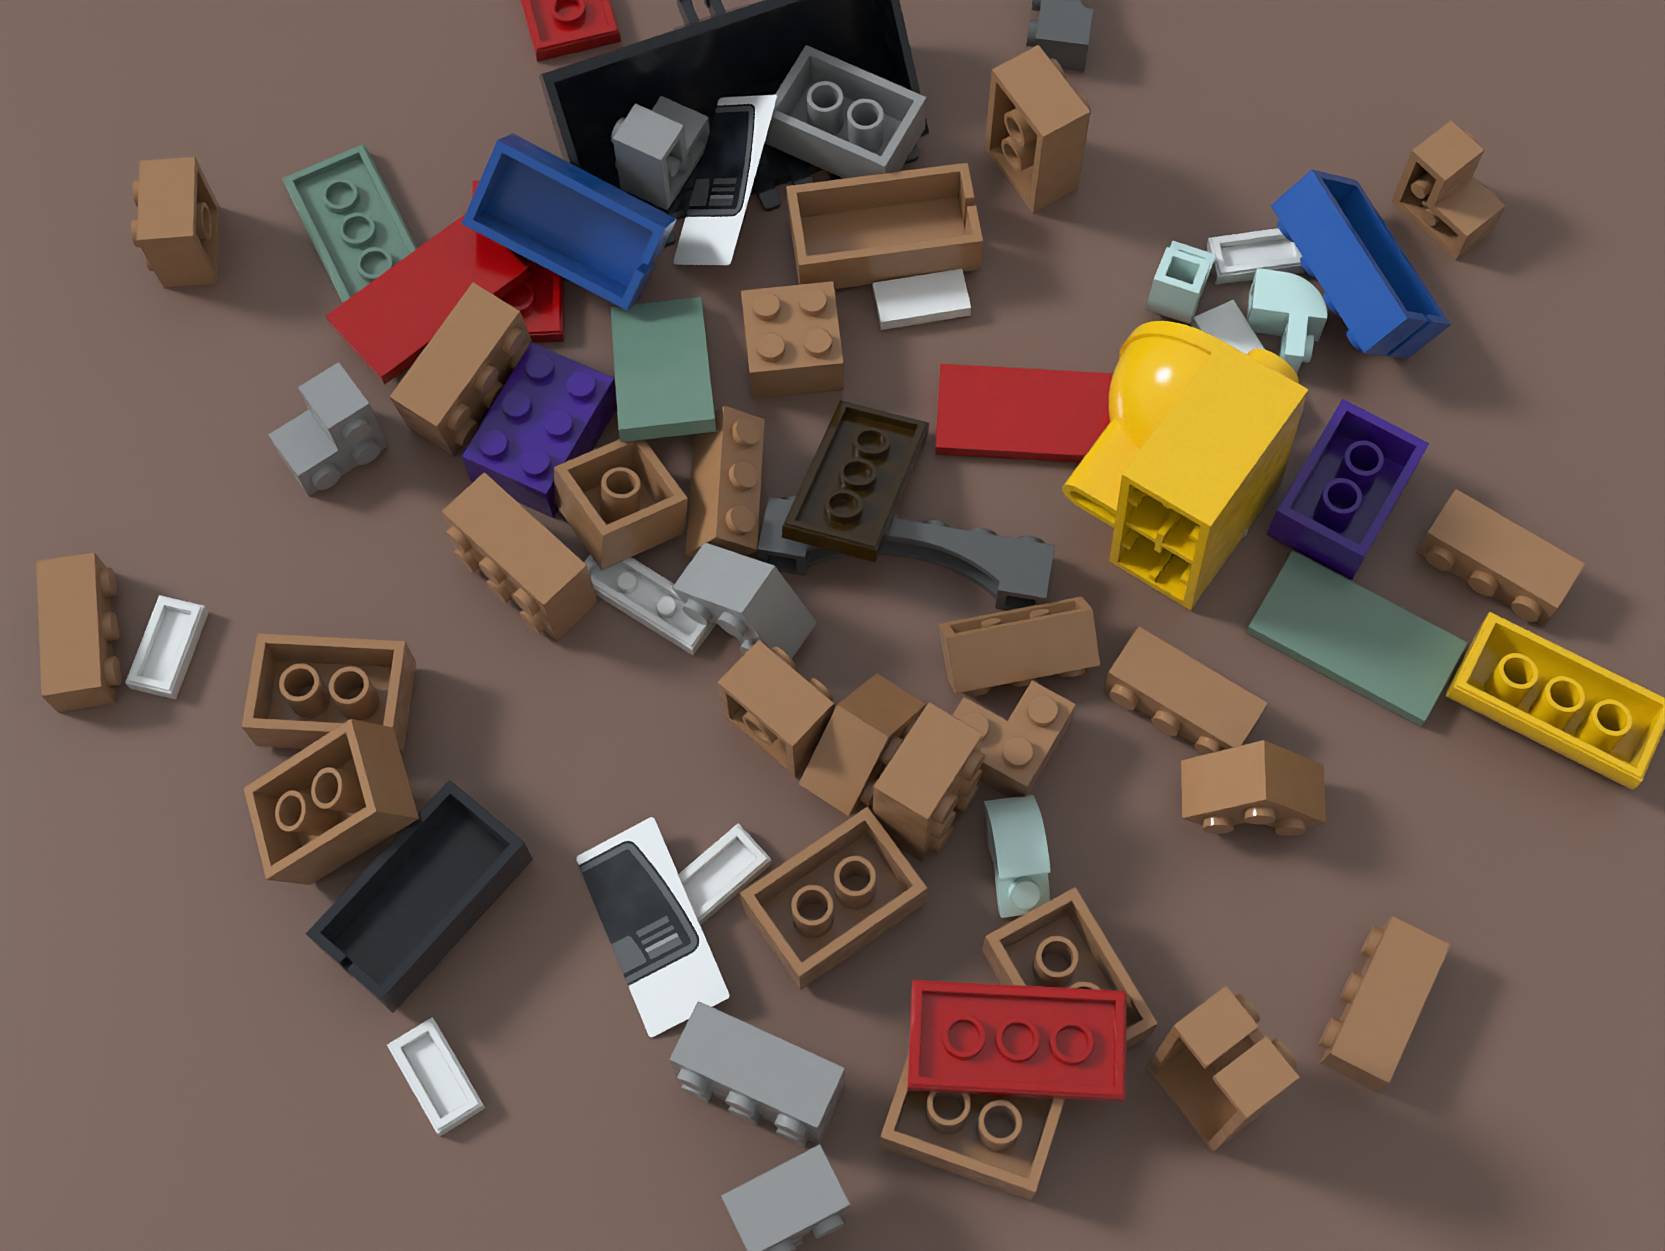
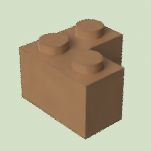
M1450 120L1412 150L1392 202L1449 255L1457 260L1495 229L1506 205L1499 200V197L1491 188L1485 187L1473 176L1484 153V149L1478 144L1474 136L1463 131Z
M876 673L837 704L799 785L847 816H850L863 803L870 806L873 803V786L879 779L884 766L889 764L923 712L926 703Z
M1032 680L1008 721L963 697L952 716L983 733L980 752L985 754V758L979 768L983 771L979 781L1011 798L1030 794L1068 730L1076 704Z
M1266 740L1181 760L1182 818L1203 826V831L1214 834L1228 833L1234 830V825L1247 822L1272 827L1278 835L1297 836L1306 833V827L1326 823L1324 765Z

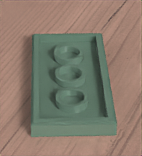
M361 144L282 178L342 303L417 249L365 144Z
M695 297L634 304L628 310L619 306L610 307L620 442L715 432L716 422L702 298Z
M1294 550L1290 553L1246 630L1248 635L1419 727H1422L1468 643Z

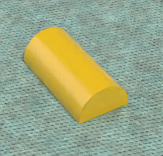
M1492 612L1488 613L1474 636L1446 692V697L1631 790L1637 788L1642 782L1665 729L1664 697Z

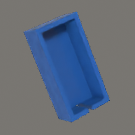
M512 133L497 140L461 224L613 304L628 310L640 299L656 265L653 261L660 256L677 219Z
M1311 169L1271 205L1279 218L1277 226L1280 232L1298 248L1302 255L1300 258L1301 265L1322 286L1325 291L1323 299L1326 305L1335 314L1341 316L1349 329L1346 332L1347 337L1358 351L1364 354L1388 355L1389 357L1409 359L1451 325L1357 180Z

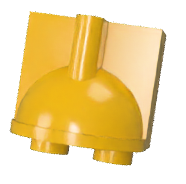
M1153 321L1138 326L1122 345L1119 361L1112 376L1108 396L1110 423L1062 487L1064 495L1073 504L1114 528L1109 562L1190 611L1243 538L1245 531L1250 528L1282 482L1309 390L1298 384L1299 380L1296 372L1284 359L1263 349H1253L1245 354L1204 331L1176 322Z

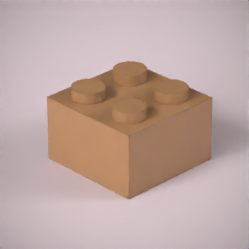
M196 157L141 160L139 164V179L134 180L132 185L134 202L138 207V218L131 221V235L135 247H141L145 254L148 270L155 272L163 288L218 284L220 206Z
M833 281L741 290L752 399L844 390V362Z
M619 439L554 467V503L601 570L685 533L688 498L645 440L620 442Z
M758 640L717 682L722 713L728 721L796 778L808 765L834 712L833 695L817 679L811 678L807 681L795 671L796 665L794 661L782 649L776 646L769 649Z

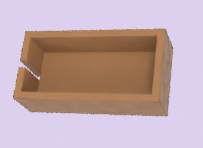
M968 162L786 186L788 220L799 285L833 281L834 289L961 268L963 272L981 269L983 237L976 205L974 206L975 197Z
M1227 985L1173 1025L1146 1067L1212 1153L1259 1118L1300 1078L1294 1070L1297 1064L1290 1051L1279 1040L1274 1039L1271 1041L1267 1036L1264 1037L1258 1030L1259 1025L1257 1024L1260 1021V1017L1254 1006L1242 994L1235 996Z

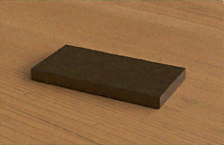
M840 400L783 523L782 538L876 562L928 437L930 423Z

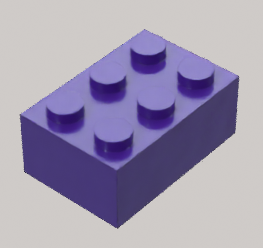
M531 342L462 455L470 480L474 482L485 472L518 503L554 518L558 511V507L554 503V467L593 451L617 409L614 378Z
M1342 399L1276 510L1266 535L1353 580L1417 468L1429 443Z

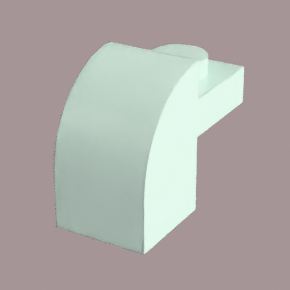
M1172 241L1170 248L1166 247L1153 279L1146 310L1191 324L1213 267L1216 254Z
M1257 268L1249 292L1246 320L1256 333L1281 336L1279 356L1298 374L1301 363L1310 362L1314 341H1319L1327 320V308L1320 292L1306 279L1288 272Z
M1034 795L984 801L987 843L994 863L997 905L1000 917L1025 915L1050 901L1048 873H1051L1050 861L1039 806Z

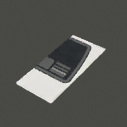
M777 95L725 97L719 99L673 260L674 265L731 264Z
M653 817L577 856L576 860L649 1037H654L689 1019L697 1001L713 1007L729 998L728 989Z

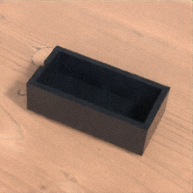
M451 780L418 813L419 819L406 826L306 932V935L319 949L351 977H354L361 986L392 1013L397 1010L533 860L524 841Z

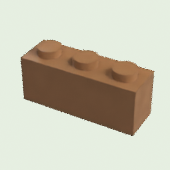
M724 405L714 412L715 432L694 434L685 554L693 558L704 542L744 556L757 550L765 419Z
M1457 489L1454 490L1416 551L1423 555L1427 562L1436 569L1450 571L1467 581L1469 586L1477 593L1496 598L1511 607L1514 614L1521 619L1536 622L1543 627L1559 608L1585 565L1584 562Z
M95 552L36 561L41 696L58 713L117 703L116 686L122 684V670L118 658L114 656L113 641L119 640L120 637L118 619L111 608V597L117 595V581L111 567L107 568Z
M1082 596L939 624L947 679L955 694L962 693L965 696H979L990 692L993 686L1010 683L1012 686L1024 687L1029 686L1032 680L1038 682L1039 677L1058 674L1061 677H1076L1086 673L1087 668L1100 666L1093 609Z
M1138 626L1109 670L1103 688L1109 692V697L1117 705L1127 710L1137 709L1151 718L1153 725L1163 733L1170 736L1180 735L1193 743L1200 755L1244 745L1268 705L1266 701Z
M1394 916L1381 929L1373 926L1360 954L1368 957L1361 974L1352 971L1340 995V999L1347 1002L1340 1020L1333 1016L1331 1017L1319 1041V1045L1327 1048L1320 1064L1377 1093L1386 1087L1392 1079L1451 944Z

